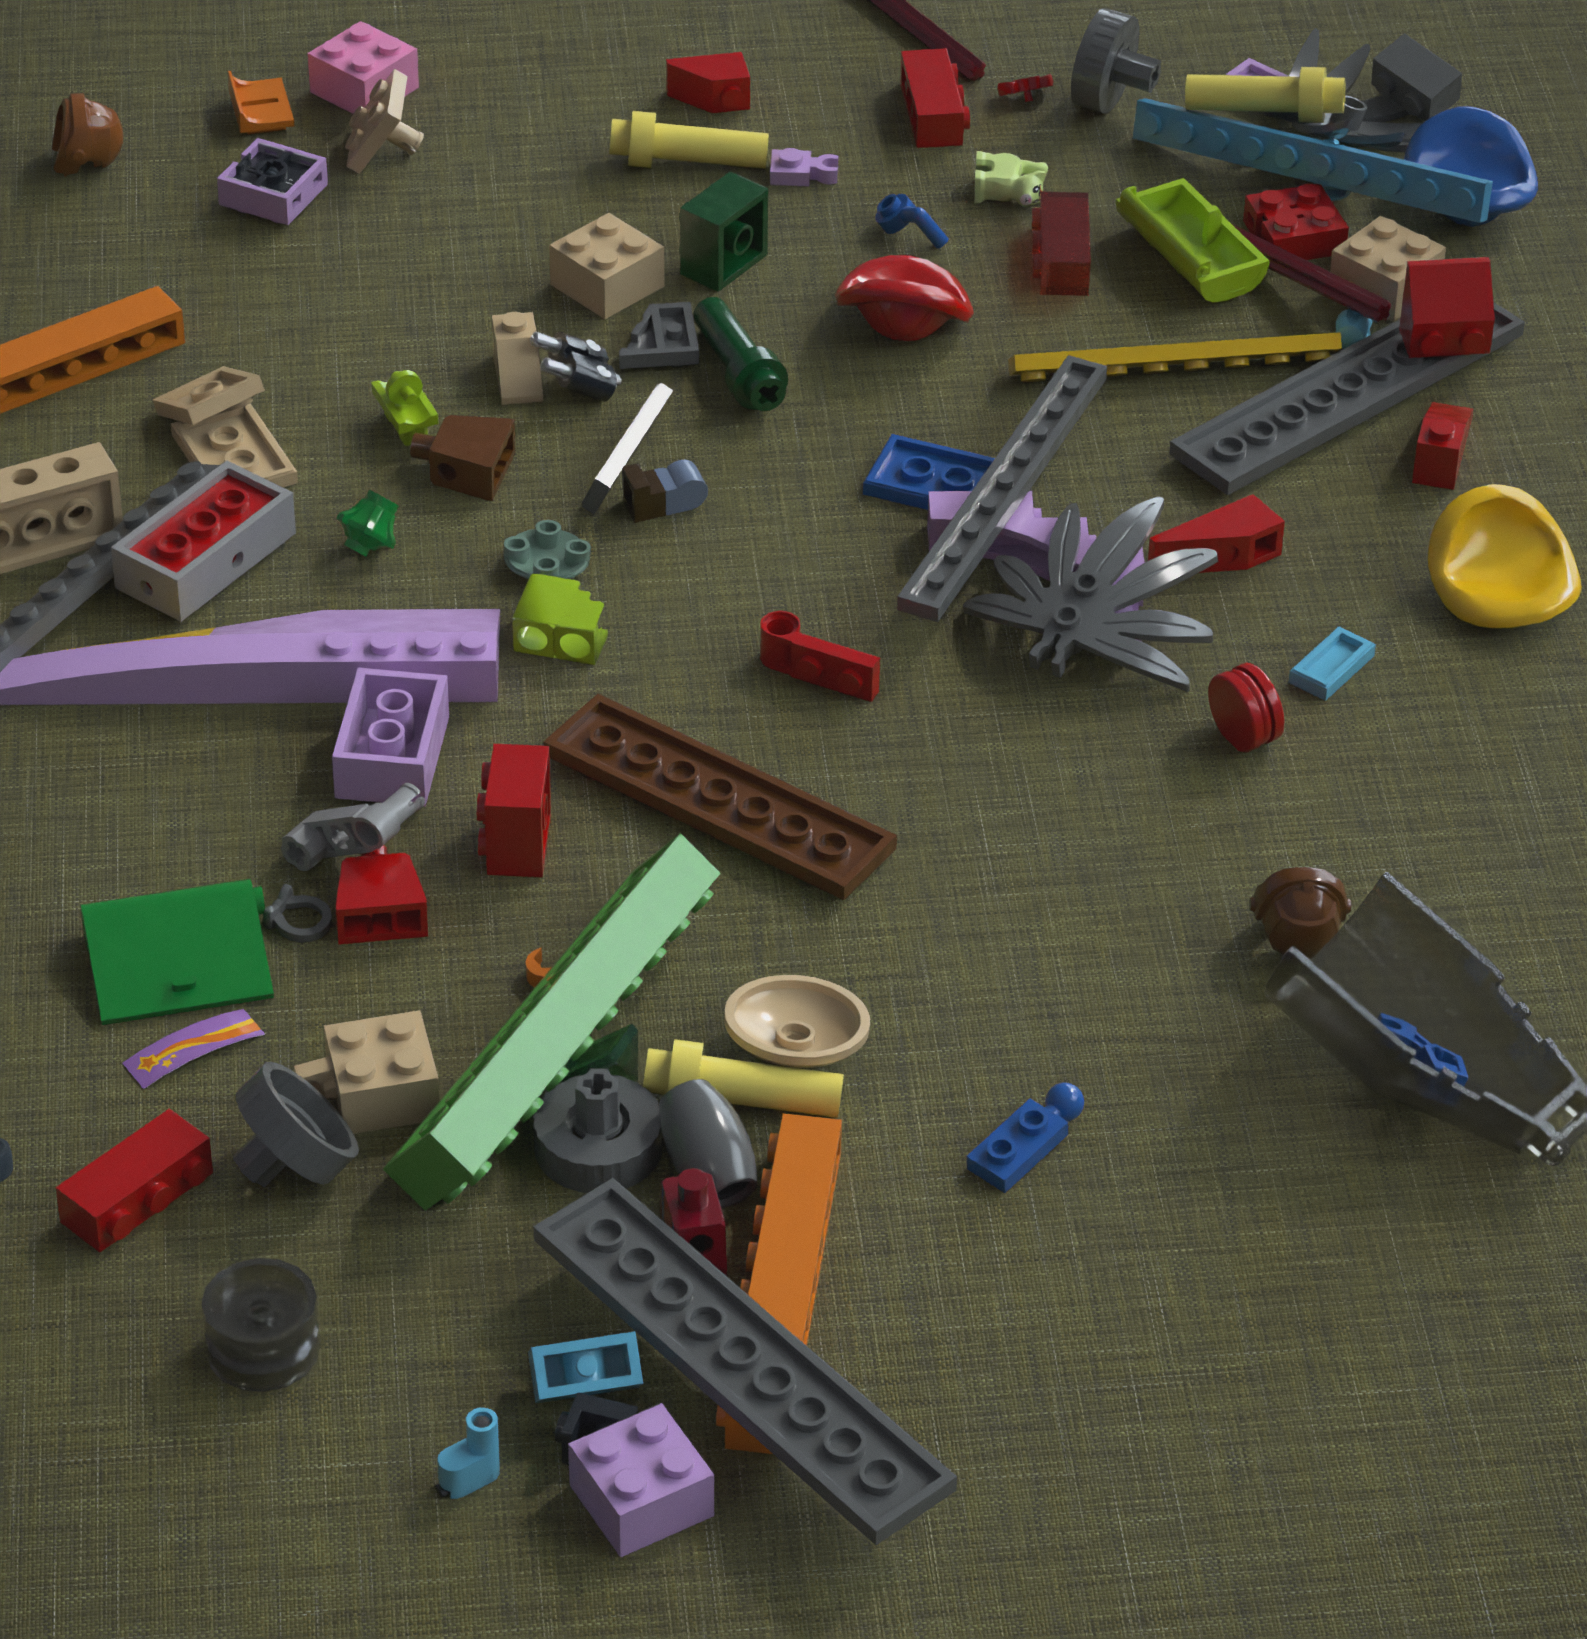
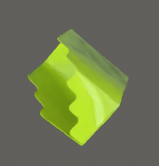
M531 574L512 617L514 651L595 665L608 637V630L602 629V627L598 629L597 625L604 603L590 600L591 593L589 591H580L578 589L581 584L579 581L543 574Z

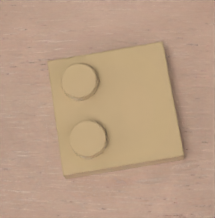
M222 366L152 401L159 416L194 425L227 408L235 410L249 405L253 401L252 396L265 391L259 375Z

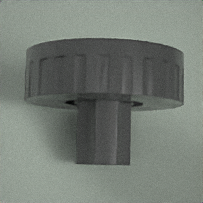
M1102 8L1093 17L1082 38L1074 62L1071 78V99L1075 105L1107 114L1118 103L1126 86L1152 93L1161 74L1162 61L1137 53L1140 28L1136 17L1108 8Z
M266 1062L235 1094L239 1111L255 1134L234 1154L233 1160L239 1166L240 1171L253 1183L265 1187L287 1165L299 1175L312 1182L323 1185L328 1184L359 1152L358 1143L353 1132L333 1105L309 1082L281 1064Z
M590 1069L588 1073L582 1076H575L560 1082L554 1089L544 1094L542 1098L544 1103L534 1114V1152L537 1163L550 1179L568 1189L589 1193L612 1178L627 1189L648 1177L660 1161L663 1143L658 1101L651 1095L649 1090L639 1085V1083L622 1076L611 1075L607 1069ZM621 1129H623V1133L619 1137L613 1139L620 1133ZM575 1130L578 1136H580L583 1139H580L577 1136L573 1135V1131Z

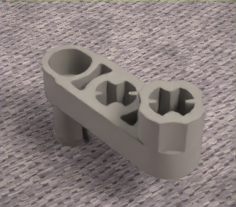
M404 783L383 803L377 802L370 806L362 804L315 811L282 837L280 849L286 860L295 865L300 871L310 870L323 858L372 852L381 848L400 831V825L424 806V797L421 796L412 802L411 800L421 792L415 785Z

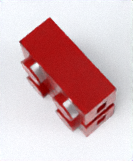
M1303 184L1299 187L1266 190L1262 193L1245 196L1243 222L1249 232L1305 260L1332 256L1333 249L1348 239L1349 227L1321 184Z

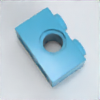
M635 1331L531 1347L528 1351L535 1403L575 1398L577 1393L594 1395L639 1388L643 1384Z

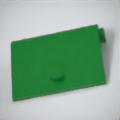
M249 878L81 904L82 926L86 948L90 956L101 1024L108 1025L274 998L259 915H263L265 910L262 887H253Z

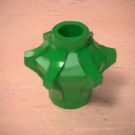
M369 489L365 497L349 510L339 512L336 518L342 524L345 536H347L344 545L367 557L370 550L375 551L379 548L393 549L396 544L393 525L396 518L395 513L399 505Z

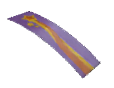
M244 1009L211 1017L176 1031L142 1049L124 1061L123 1065L141 1087L145 1089L164 1075L191 1060L218 1048L265 1035V1033Z

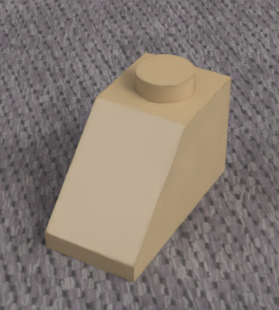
M509 312L501 315H492L493 358L502 405L543 402L539 348L532 346L530 343L531 335L537 332L533 312Z

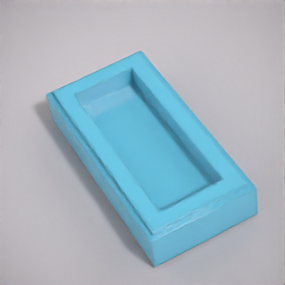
M1337 627L1290 670L1288 683L1326 701L1374 657L1376 644L1346 629Z

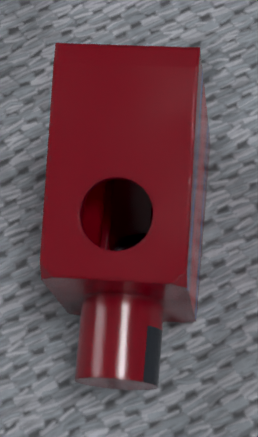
M691 1168L682 1171L677 1177H670L661 1181L659 1218L687 1243L693 1237L700 1235V1248L704 1247V1251L699 1253L727 1276L725 1221L713 1176L700 1169Z

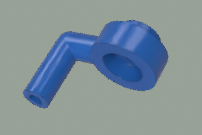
M890 194L881 200L877 206L875 220L887 234L896 233L909 223H915L937 249L943 247L948 242L949 238L923 208L916 207L906 194Z

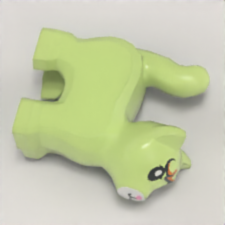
M977 151L974 204L982 203L984 200L1002 202L1015 200L1023 207L1043 203L1045 201L1043 182L1048 172L1047 164L1044 162L1020 160L1019 157L1010 153L990 154Z

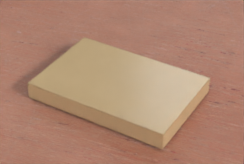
M251 403L235 410L227 408L194 425L181 421L171 423L172 436L189 462L198 461L201 464L221 465L225 461H229L283 488L298 483L297 470Z

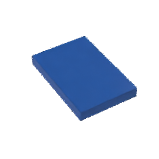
M891 434L863 482V495L928 510V492L972 491L995 458Z

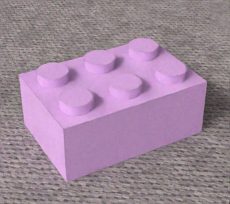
M369 668L357 669L332 755L335 798L383 803L402 784L411 783L421 792L411 801L414 802L417 798L423 796L425 800L424 806H426L449 720L447 675Z

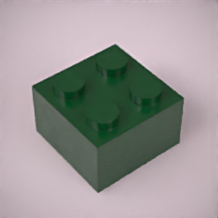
M728 172L696 197L686 202L680 208L679 213L680 275L719 292L768 255V188L733 172Z

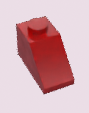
M742 52L666 59L667 96L710 113L750 110V74Z

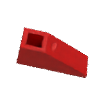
M1252 494L1150 537L1148 561L1174 551L1206 548L1217 552L1218 562L1199 573L1248 570L1282 555L1285 521Z

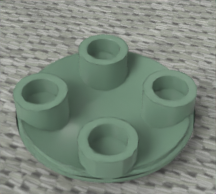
M553 520L539 521L535 525V529L508 537L504 541L503 550L506 565L514 573L529 579L531 574L571 579L581 574L588 567L591 554V546L587 541L561 530V525Z

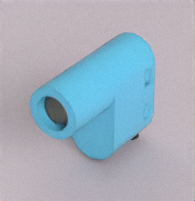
M476 1408L469 1412L466 1417L467 1438L445 1448L438 1455L439 1483L435 1485V1490L441 1498L450 1494V1499L464 1497L498 1478L500 1474L498 1417L493 1410Z

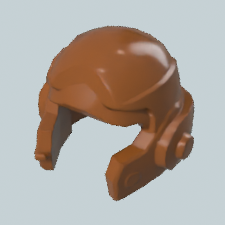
M71 93L69 98H64L58 108L51 147L53 151H58L54 171L62 173L66 177L69 174L78 173L80 166L87 161H92L95 168L98 166L105 168L112 164L121 152L124 138L123 127L117 113L101 103L88 100L84 93Z

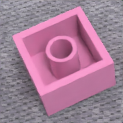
M362 21L352 25L347 30L308 53L310 93L352 114L359 106L365 108L370 101V93L379 79L385 81L393 69L408 76L405 96L419 88L417 48Z

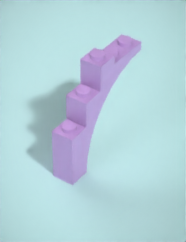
M972 491L928 492L927 530L929 551ZM1029 491L983 558L994 560L999 555L1016 557L1029 565L1036 575L1050 581L1048 567L1049 543L1058 518H1042L1041 508L1033 507L1032 491ZM1080 517V545L1073 572L1077 571L1083 557L1096 539V535L1088 534L1087 517ZM1142 547L1113 585L1129 572L1145 563ZM1143 600L1115 613L1139 610V606H1143Z

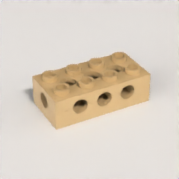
M100 442L0 469V574L88 550L95 545V540L100 535L111 531L123 521L118 471Z

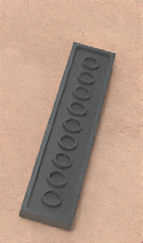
M1494 303L1495 322L1490 353L1522 336L1525 324L1523 320ZM1400 320L1175 438L1170 441L1169 455L1226 495H1229L1487 354L1409 358L1399 330Z
M614 1178L533 1226L534 1241L875 1545H878L956 1491L957 1476Z

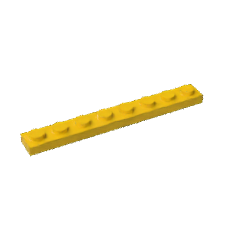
M1341 332L1017 354L1008 359L1009 376L1021 375V382L1046 380V373H1056L1068 355L1106 365L1107 376L1128 374L1127 368L1143 367L1145 374L1162 373L1168 371V365L1184 364L1185 371L1204 370L1209 368V362L1224 361L1225 368H1238L1249 366V359L1265 358V365H1280L1290 363L1291 356H1305L1306 362H1320L1330 357V354L1341 350L1342 343Z

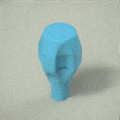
M1351 309L1342 311L1337 317L1335 332H1341L1342 349L1371 335L1370 327L1373 321Z

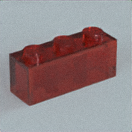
M1040 191V207H1032L1031 215L1032 278H1040V295L1089 296L1091 254L1088 193Z

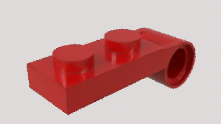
M773 611L761 619L760 660L764 666L789 674L793 678L869 702L874 700L879 692L880 657L800 633L801 624L799 618L787 611Z

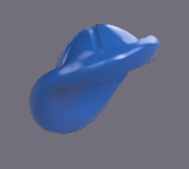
M1460 106L1432 116L1417 128L1405 152L1404 160L1493 181L1487 221L1478 223L1443 214L1449 220L1460 225L1464 224L1468 227H1475L1494 220L1501 213L1520 210L1532 202L1538 191L1536 170L1520 133L1507 120L1481 108Z

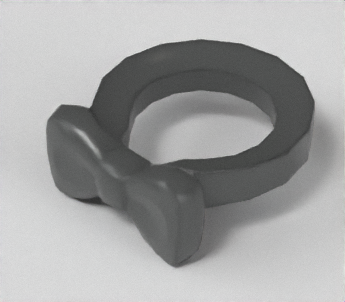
M289 884L283 885L277 900L272 905L266 907L263 913V926L266 929L275 927L281 936L290 941L300 943L313 942L322 938L329 932L332 925L331 909L324 901L307 895L293 896V888ZM308 907L318 911L322 919L316 926L300 929L289 925L282 913L285 909Z

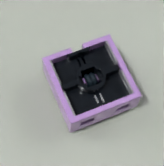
M257 138L241 154V161L239 163L233 162L217 178L219 205L242 213L266 218L275 223L289 225L328 185L326 158Z

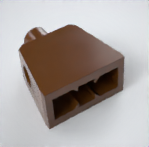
M459 415L447 416L436 436L415 433L413 435L410 455L412 458L429 460L430 481L434 485L493 501L516 453L515 419Z

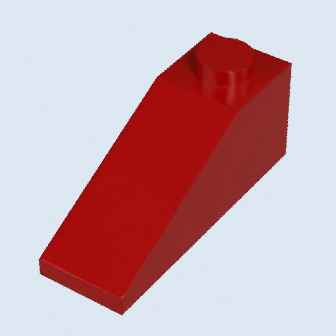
M1432 402L1423 418L1417 441L1412 483L1454 490L1473 417V408Z

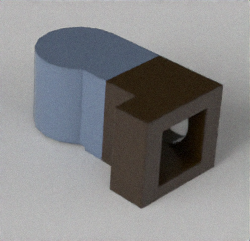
M678 460L667 468L642 471L639 463L622 467L623 502L634 523L692 510L700 506L707 498V484L692 461Z

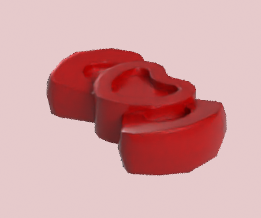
M1047 74L1042 77L1034 76L1012 82L998 83L999 96H1006L1024 92L1025 102L1033 101L1031 91L1052 87L1053 78L1051 74Z

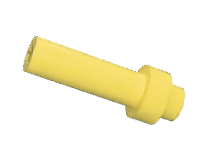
M1301 67L1300 77L1187 74L1185 107L1186 110L1298 112L1299 122L1324 123L1325 113H1344L1346 84L1345 78L1327 77L1326 67Z
M633 111L632 120L612 119L609 154L629 156L628 166L651 168L652 158L766 168L769 133L655 123L656 113Z
M674 1039L673 1051L648 1048L643 1087L651 1093L665 1095L668 1091L684 1082L704 1079L713 1085L730 1104L838 1118L844 1074L704 1056V1043Z

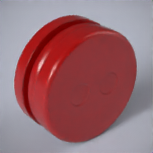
M1243 663L1232 668V670L1215 675L1210 680L1208 700L1212 716L1221 734L1238 751L1250 752L1263 744H1268L1281 737L1285 725L1283 707L1274 685L1259 667L1252 663Z

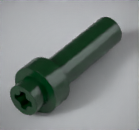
M708 297L699 302L693 312L694 323L725 365V383L736 401L744 408L751 410L770 411L778 407L786 395L788 373L776 354L768 348L755 345L721 298Z

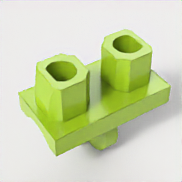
M410 370L395 371L388 382L379 380L371 382L373 395L384 410L388 421L397 430L399 438L405 446L411 445L415 433L428 434L429 426L439 424L438 413L423 392L422 381L415 372Z

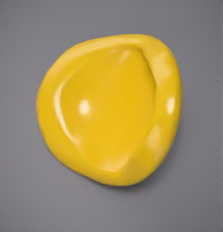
M1496 484L1473 488L1449 503L1433 527L1428 547V568L1431 580L1446 608L1457 618L1465 622L1487 628H1513L1541 623L1570 608L1580 596V574L1570 545L1563 532L1547 509L1533 496L1520 488Z

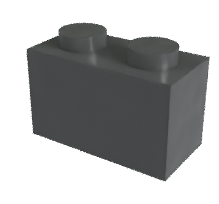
M1405 33L1373 58L1371 85L1382 95L1389 96L1403 106L1409 114L1417 116L1424 122L1432 116L1447 110L1460 99L1462 73Z

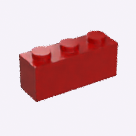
M947 48L901 51L900 85L916 147L929 148L963 145L964 130L970 129V111L968 106H964V90L962 84L958 85L957 64L950 62Z
M169 1108L55 1187L60 1223L98 1252H102L117 1240L125 1238L134 1228L155 1213L163 1211L172 1201L186 1191L200 1185L213 1173L210 1138Z

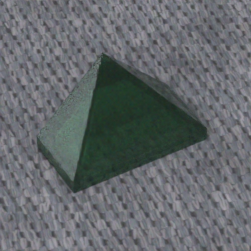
M630 1024L595 1040L575 1061L571 1058L565 1065L569 1072L561 1082L575 1076H582L588 1073L590 1069H607L611 1075L622 1076L633 1081L638 1080L637 1028Z

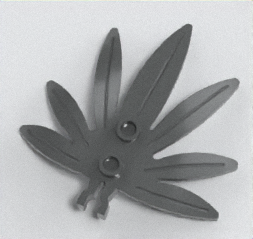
M1317 28L1312 30L1302 46L1289 77H1300L1301 67H1317L1319 52V30ZM1369 44L1363 45L1327 75V77L1345 78L1346 91L1343 114L1325 113L1324 123L1299 122L1298 112H1263L1264 116L1281 118L1292 122V126L1295 129L1304 133L1327 139H1336L1339 142L1354 146L1393 152H1406L1412 135L1423 124L1383 123L1409 115L1403 106L1389 96L1383 95L1362 101L1346 96L1363 69L1370 52Z
M1155 497L1135 505L1113 520L1095 539L1083 557L1077 571L1073 572L1080 545L1081 521L1077 503H1072L1061 513L1051 534L1048 551L1051 586L1043 588L1035 572L1024 561L1009 555H999L994 559L996 574L1005 587L1017 598L996 593L980 595L967 600L963 604L964 614L1043 634L1042 641L1036 643L1029 653L1030 667L1038 670L1041 663L1046 659H1050L1055 651V657L1051 663L1053 675L1061 678L1066 668L1065 661L1070 656L1085 649L1129 670L1189 692L1190 683L1188 677L1172 660L1157 649L1135 639L1176 643H1213L1212 630L1192 618L1168 611L1134 610L1123 613L1115 612L1162 592L1218 562V556L1215 550L1206 548L1170 552L1143 563L1113 585L1139 552L1164 508V498Z

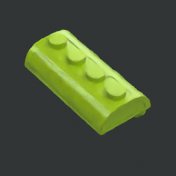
M1184 178L1137 193V187L1131 186L1124 189L1120 198L1116 199L1118 213L1205 300L1213 303L1222 302L1252 291L1265 277L1269 260L1222 215L1216 205L1212 206Z

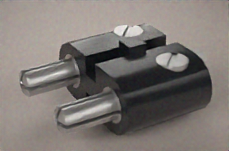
M534 332L531 335L530 343L532 346L548 351V358H544L541 362V371L556 376L561 387L605 402L612 397L617 384H621L622 379H620V375L614 372L612 365L607 364L609 357L605 348L597 345L594 341H586L564 332H557L553 337L539 332Z

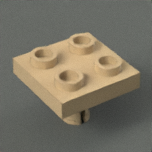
M393 69L385 81L383 79L377 81L370 93L368 104L365 108L359 106L350 119L349 126L352 127V133L345 146L349 150L346 166L359 174L386 140L405 150L410 155L415 153V149L419 148L423 140L424 133L418 132L401 122L408 76L396 69Z

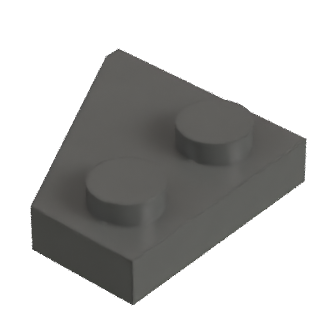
M690 302L649 304L643 314V321L637 324L631 332L629 346L627 349L621 348L619 351L620 369L658 366L681 367L699 364V347Z

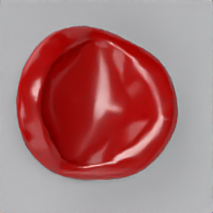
M912 255L883 256L862 263L845 277L834 294L838 306L858 307L874 330L882 336L898 341L920 340L930 336L949 319L969 323L974 315L967 292L955 276L931 261Z

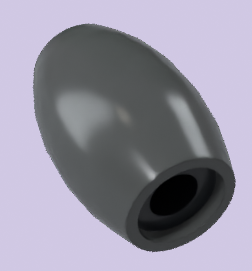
M704 1079L690 1080L668 1091L659 1102L660 1124L666 1150L677 1173L680 1174L686 1169L695 1168L711 1174L721 1209L745 1200L757 1188V1170L750 1138L734 1108L713 1085Z

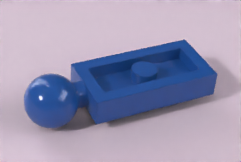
M1058 1083L1048 1091L1045 1098V1107L1031 1098L1028 1099L967 1155V1169L1006 1193L1068 1136V1121L1076 1119L1084 1108V1096L1081 1090L1071 1083Z

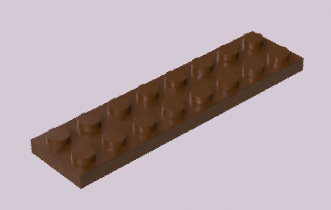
M596 694L543 741L544 746H549L551 759L842 900H845L897 849L896 834L600 694Z

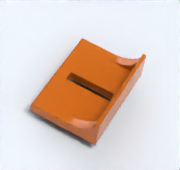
M228 71V89L240 133L255 134L286 130V127H294V118L282 77L244 81L237 79L232 75L231 71Z

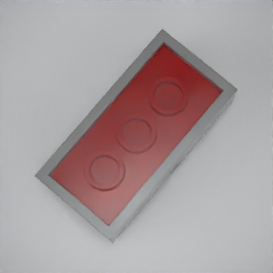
M225 461L111 547L115 588L182 622L296 534L293 492L232 462Z

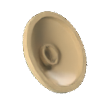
M776 975L753 980L735 990L725 1005L724 1025L730 1037L742 1049L758 1059L785 1067L816 1068L837 1063L857 1052L868 1038L870 1015L864 1003L856 995L840 985L809 976Z

